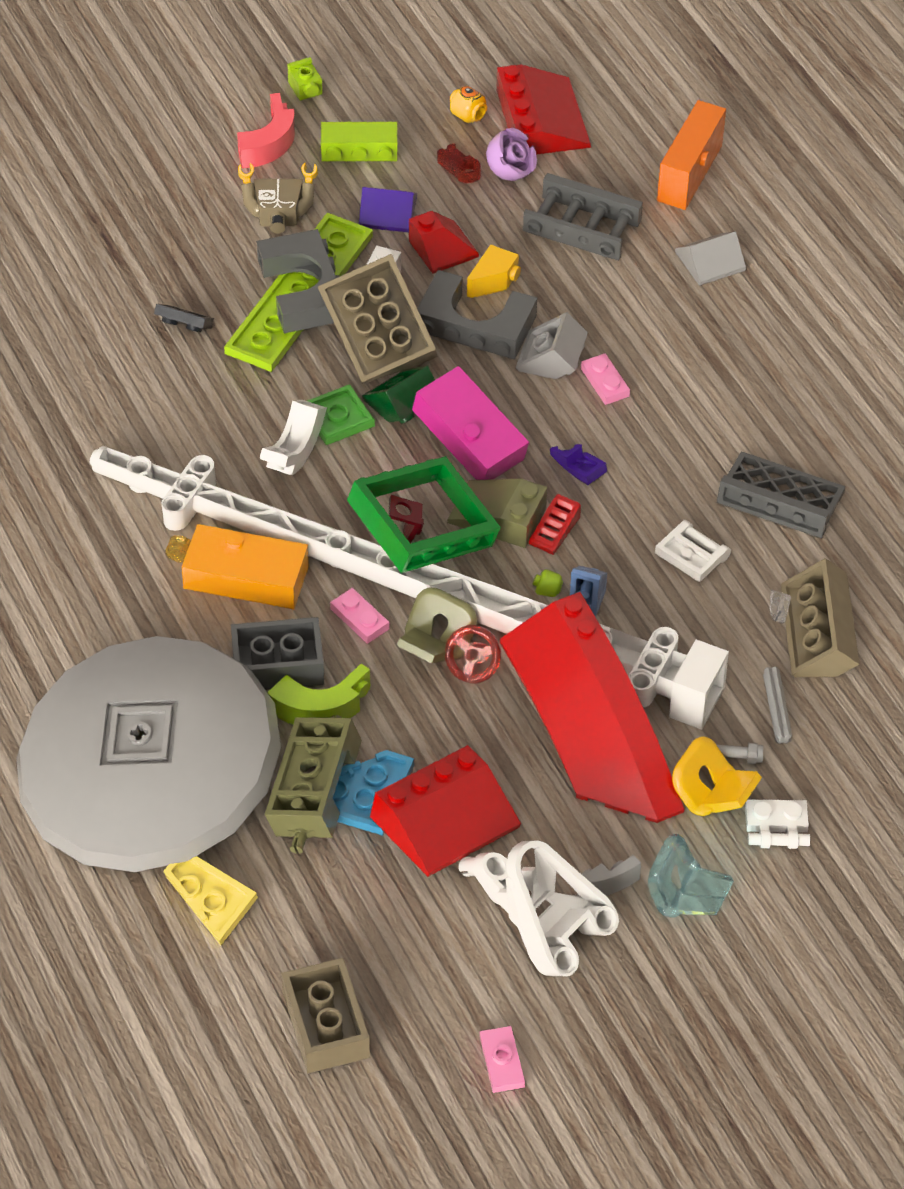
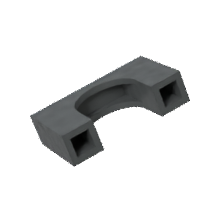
M318 229L256 241L257 260L264 278L292 272H302L312 275L319 281L315 286L307 290L276 296L277 316L283 333L333 324L334 322L319 292L318 286L338 278L340 275H335L334 273L336 271L333 257H328L326 239H321Z
M438 270L417 308L429 335L515 359L537 316V297L512 291L503 310L497 316L483 321L469 320L460 316L455 311L462 297L463 277Z

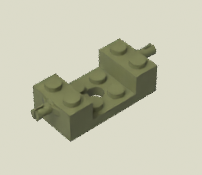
M332 715L331 718H295L265 812V816L275 836L294 837L290 850L295 854L303 853L305 841L308 838H333L340 815L333 800L343 764H355L362 742L352 718H342L339 715H336V718L335 715ZM311 766H317L314 771L310 773H304V771L310 769Z

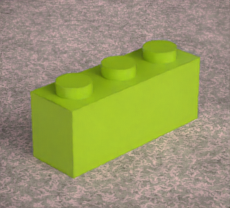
M321 122V161H397V122Z

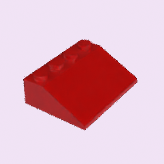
M522 64L497 67L496 91L507 127L518 129L528 137L526 142L529 148L533 146L536 155L591 148L569 77Z
M469 745L375 792L370 818L427 877L520 828L521 825L488 764Z

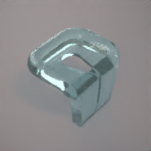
M672 834L664 841L650 869L648 889L657 910L666 917H677L680 914L717 915L734 881L731 875L701 868L698 861L693 857L685 839L679 834ZM674 866L678 868L682 885L680 890L671 879Z

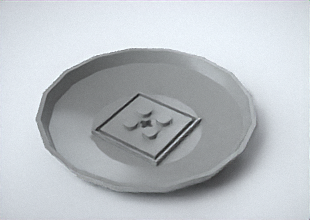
M154 636L108 646L65 671L34 707L16 757L20 803L43 840L84 865L139 872L189 861L234 834L267 794L281 750L275 703L248 666L204 642ZM140 731H144L146 735H142L141 740H137L135 736H138Z

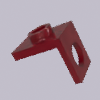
M391 495L389 498V516L391 519L405 523L403 535L411 544L415 535H420L423 529V504ZM403 505L407 507L410 515L400 514L396 506Z

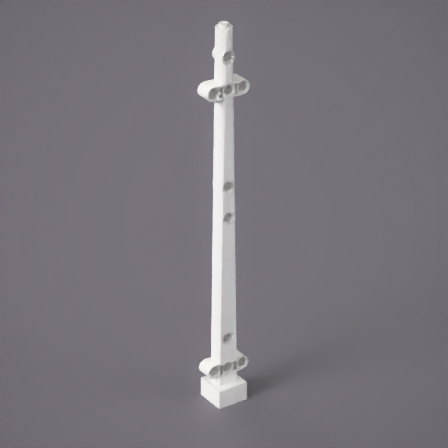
M101 446L99 449L94 450L90 458V464L94 472L127 484L134 492H147L162 498L164 525L170 530L176 531L185 528L196 512L251 534L308 544V556L416 598L426 588L434 587L441 589L469 603L476 612L477 623L505 634L548 606L435 564L401 573L379 544L215 486L214 461L206 455L194 457L182 473L153 464L145 456L133 457L106 446ZM600 624L619 657L642 706H649L658 693L671 699L669 718L702 730L725 688L729 651L696 639L688 654L685 655L677 652L678 634L672 628L660 627L652 633L649 641Z

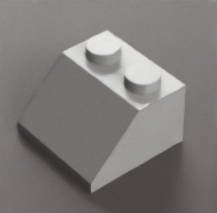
M568 312L529 330L516 369L519 372L552 379L572 374L578 367V360L585 347L584 343L588 332Z

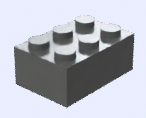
M319 617L231 624L233 659L248 666L265 690L273 688L286 675L304 687L324 685V661Z

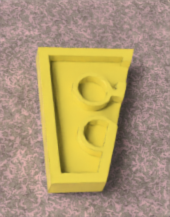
M197 856L186 862L169 864L164 870L167 879L220 946L258 899L255 891Z

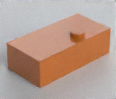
M697 100L660 163L658 202L686 210L722 147L726 108Z

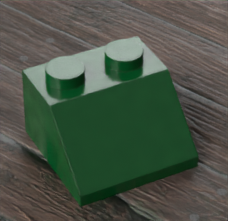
M428 366L402 370L363 394L362 398L387 422L399 421L402 424L415 417L412 408L416 392L435 381Z

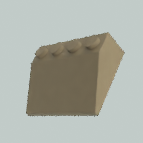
M392 254L318 286L319 292L362 384L413 368L437 357L433 341Z

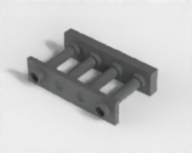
M547 173L543 179L542 198H544V201L537 212L525 209L523 231L619 261L622 250V239L619 237L627 224L635 227L639 226L642 219L643 202ZM555 202L569 206L561 220L547 216ZM579 209L593 213L585 227L571 223ZM602 217L616 221L609 235L595 231Z

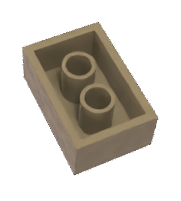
M344 958L281 973L283 996L307 1074L370 1058L369 1035Z

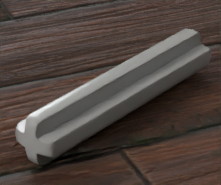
M767 667L764 669L763 677L775 740L779 744L789 743L792 732L780 670L777 667Z

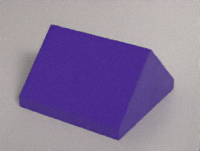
M362 187L359 224L370 229L409 233V218H412L414 215L417 193Z

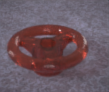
M477 625L463 626L457 629L446 643V664L450 672L459 680L467 683H481L488 680L497 671L501 661L500 645L496 637L486 628ZM467 634L480 635L488 641L490 646L481 641L469 643L463 636ZM455 644L464 651L466 663L463 671L458 668L454 660ZM472 649H475L478 653L476 659L471 655ZM492 654L490 666L484 672L472 675L474 667L485 663L489 655Z

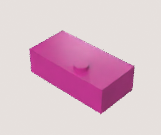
M459 366L416 392L412 408L414 413L476 480L495 479L524 460L529 441Z

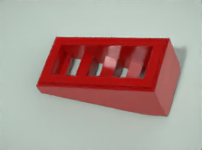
M557 494L529 539V544L554 555L580 519V503ZM548 526L558 530L559 532L548 528ZM544 534L550 538H553L554 540L550 541L541 536Z

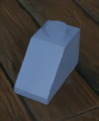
M584 566L575 567L571 572L570 595L581 592L595 616L606 592L607 572Z

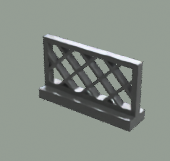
M741 451L728 475H724L720 481L716 503L822 538L826 531V526L844 494L846 486ZM744 462L755 466V468L746 470L742 464ZM776 473L781 475V477L772 479L769 474ZM761 475L764 479L763 481L754 482L751 477ZM795 482H803L808 486L798 488ZM787 484L790 488L789 490L780 491L777 486ZM827 490L835 493V495L824 497L821 491ZM810 493L816 496L815 499L806 500L804 497L805 494Z

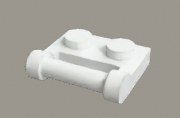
M683 520L655 548V554L698 582H701L720 563H724L731 553L729 547L724 544L720 546L694 529L693 524L687 520Z

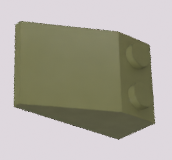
M524 479L469 480L467 482L468 486L501 527L496 539L526 548L529 539L546 510L548 487ZM454 506L447 519V523L461 528L470 527L471 525L458 508Z

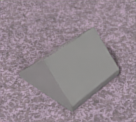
M736 231L720 233L675 248L676 254L699 286L746 270Z

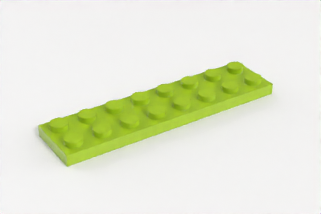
M326 213L315 228L318 229L321 239H326L329 250L328 257H333L336 271L334 273L340 276L346 274L373 238V229L330 213ZM302 272L279 275L224 346L225 354L272 372L303 331L283 333L277 316L276 296L307 290L315 286L319 281L312 275Z

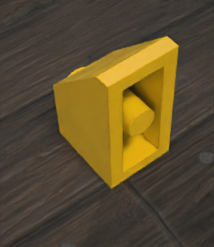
M490 244L467 277V297L474 298L507 290L512 281H517L520 275L521 267L518 266L519 255Z

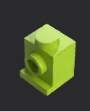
M311 57L287 64L288 83L299 101L322 94V78L312 64Z

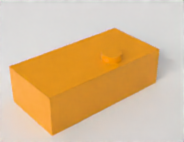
M197 524L182 564L183 588L295 609L309 567L308 544Z

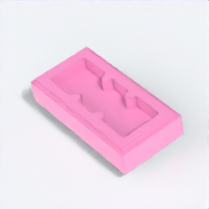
M512 1027L480 1031V1041L493 1093L524 1088L525 1080Z

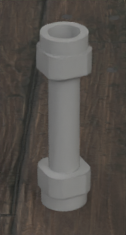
M748 743V747L717 745L724 757L747 759V763L750 764L762 763L764 747L763 745H758V743Z

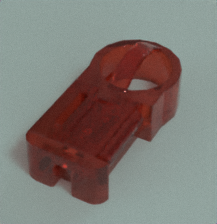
M449 144L447 149L441 148L437 151L438 164L454 175L458 181L473 183L480 179V162L470 155L465 156L456 149V144Z

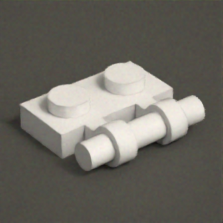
M807 800L746 801L747 832H759L748 833V845H760V848H770V845L787 846L788 849H797L798 846H810V834H798V832H808ZM770 832H786V834L770 833Z

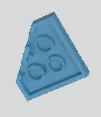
M385 750L375 754L373 759L362 763L358 760L355 764L343 766L333 796V800L340 812L337 822L383 836L384 831L370 818L375 792L410 775L414 767V758Z

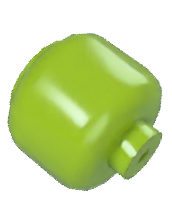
M544 569L540 575H535L532 585L536 586L535 592L538 595L555 597L560 593L563 580L560 574Z

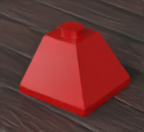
M434 211L409 218V242L432 274L438 270L443 271L479 257L477 250L454 220Z

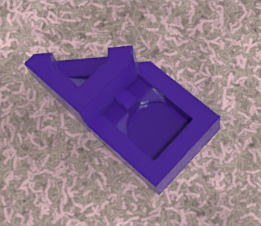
M576 444L569 450H560L558 446L550 448L551 456L566 471L586 485L591 484L607 472L606 462L588 452H583L582 444Z

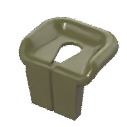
M434 587L423 589L414 601L405 626V634L399 638L397 646L412 654L415 653L416 656L430 663L446 661L448 659H459L468 651L477 626L476 612L469 603L441 589ZM437 614H443L448 619V627L438 640L432 637L433 622Z

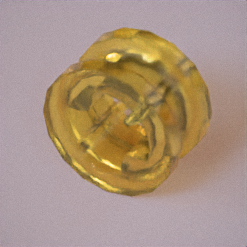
M181 535L172 536L165 549L166 555L176 562H184L191 540Z

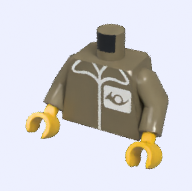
M249 163L250 173L244 174L241 171L240 164L238 176L243 180L241 188L244 206L254 217H258L261 226H270V230L273 233H282L285 231L286 226L297 225L298 218L302 217L312 207L315 184L312 183L313 179L318 176L316 164H314V171L312 173H306V163L302 165L301 169L305 177V183H303V179H254V183H251L254 172L253 165Z

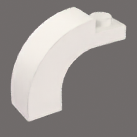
M305 400L293 401L287 424L280 439L275 445L262 448L260 459L268 461V468L289 475L297 473L313 450L327 408Z

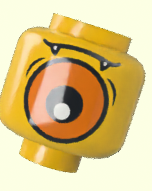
M463 86L460 89L454 90L451 94L450 111L466 123L477 122L484 117L487 111L486 98L472 87Z

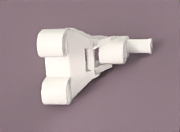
M539 840L521 841L512 848L508 859L499 853L487 852L480 853L476 857H464L459 862V871H467L463 872L462 875L466 877L476 876L491 900L509 913L510 920L519 929L531 961L543 975L565 977L575 973L579 965V956L568 937L576 929L585 935L606 936L614 933L618 927L619 916L609 898L544 842ZM528 849H535L536 867H523L521 869L522 856ZM556 871L580 896L555 892ZM544 900L551 903L538 917L535 909Z

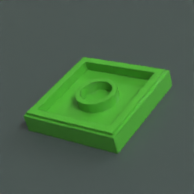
M350 384L307 400L327 408L319 433L325 445L375 427L374 418Z

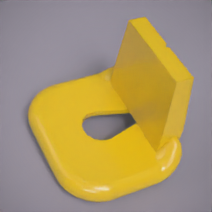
M704 736L698 737L691 742L675 765L672 774L675 791L689 811L698 816H707L711 813L742 808L751 792H753L762 779L758 771L735 770L724 757L716 743ZM702 766H706L715 785L713 790L708 788L699 778V770Z

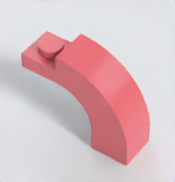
M280 93L270 94L272 121L267 126L254 131L237 133L238 153L242 169L249 168V163L253 167L268 164L285 154L292 145L295 136L294 108L288 109L287 103H282Z

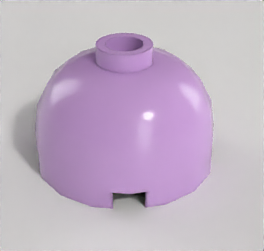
M507 128L495 135L488 144L486 151L488 165L493 173L503 180L515 181L524 178L536 168V151L533 146L529 148L526 142L528 137L520 130Z

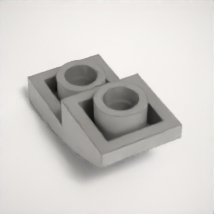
M632 855L625 861L620 860L615 863L610 871L601 863L594 869L589 868L585 870L582 875L607 896L640 879L641 862Z

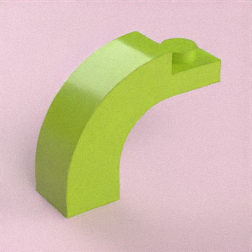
M360 664L339 684L322 690L304 687L286 675L267 693L275 703L277 717L294 725L296 717L331 718L332 715H335L336 718V715H339L342 718H352L360 712V698H363L370 690V669Z

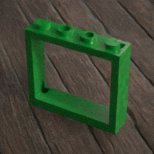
M446 456L429 459L415 465H407L389 472L384 471L366 478L361 477L354 481L347 498L348 503L401 573L492 547L501 528ZM437 481L471 526L410 544L376 497Z

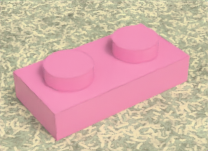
M606 353L581 361V370L605 405L629 397V387Z
M353 588L330 602V609L367 644L389 630V621Z

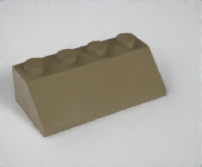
M824 558L781 583L792 676L795 678L837 677L859 665L847 573Z

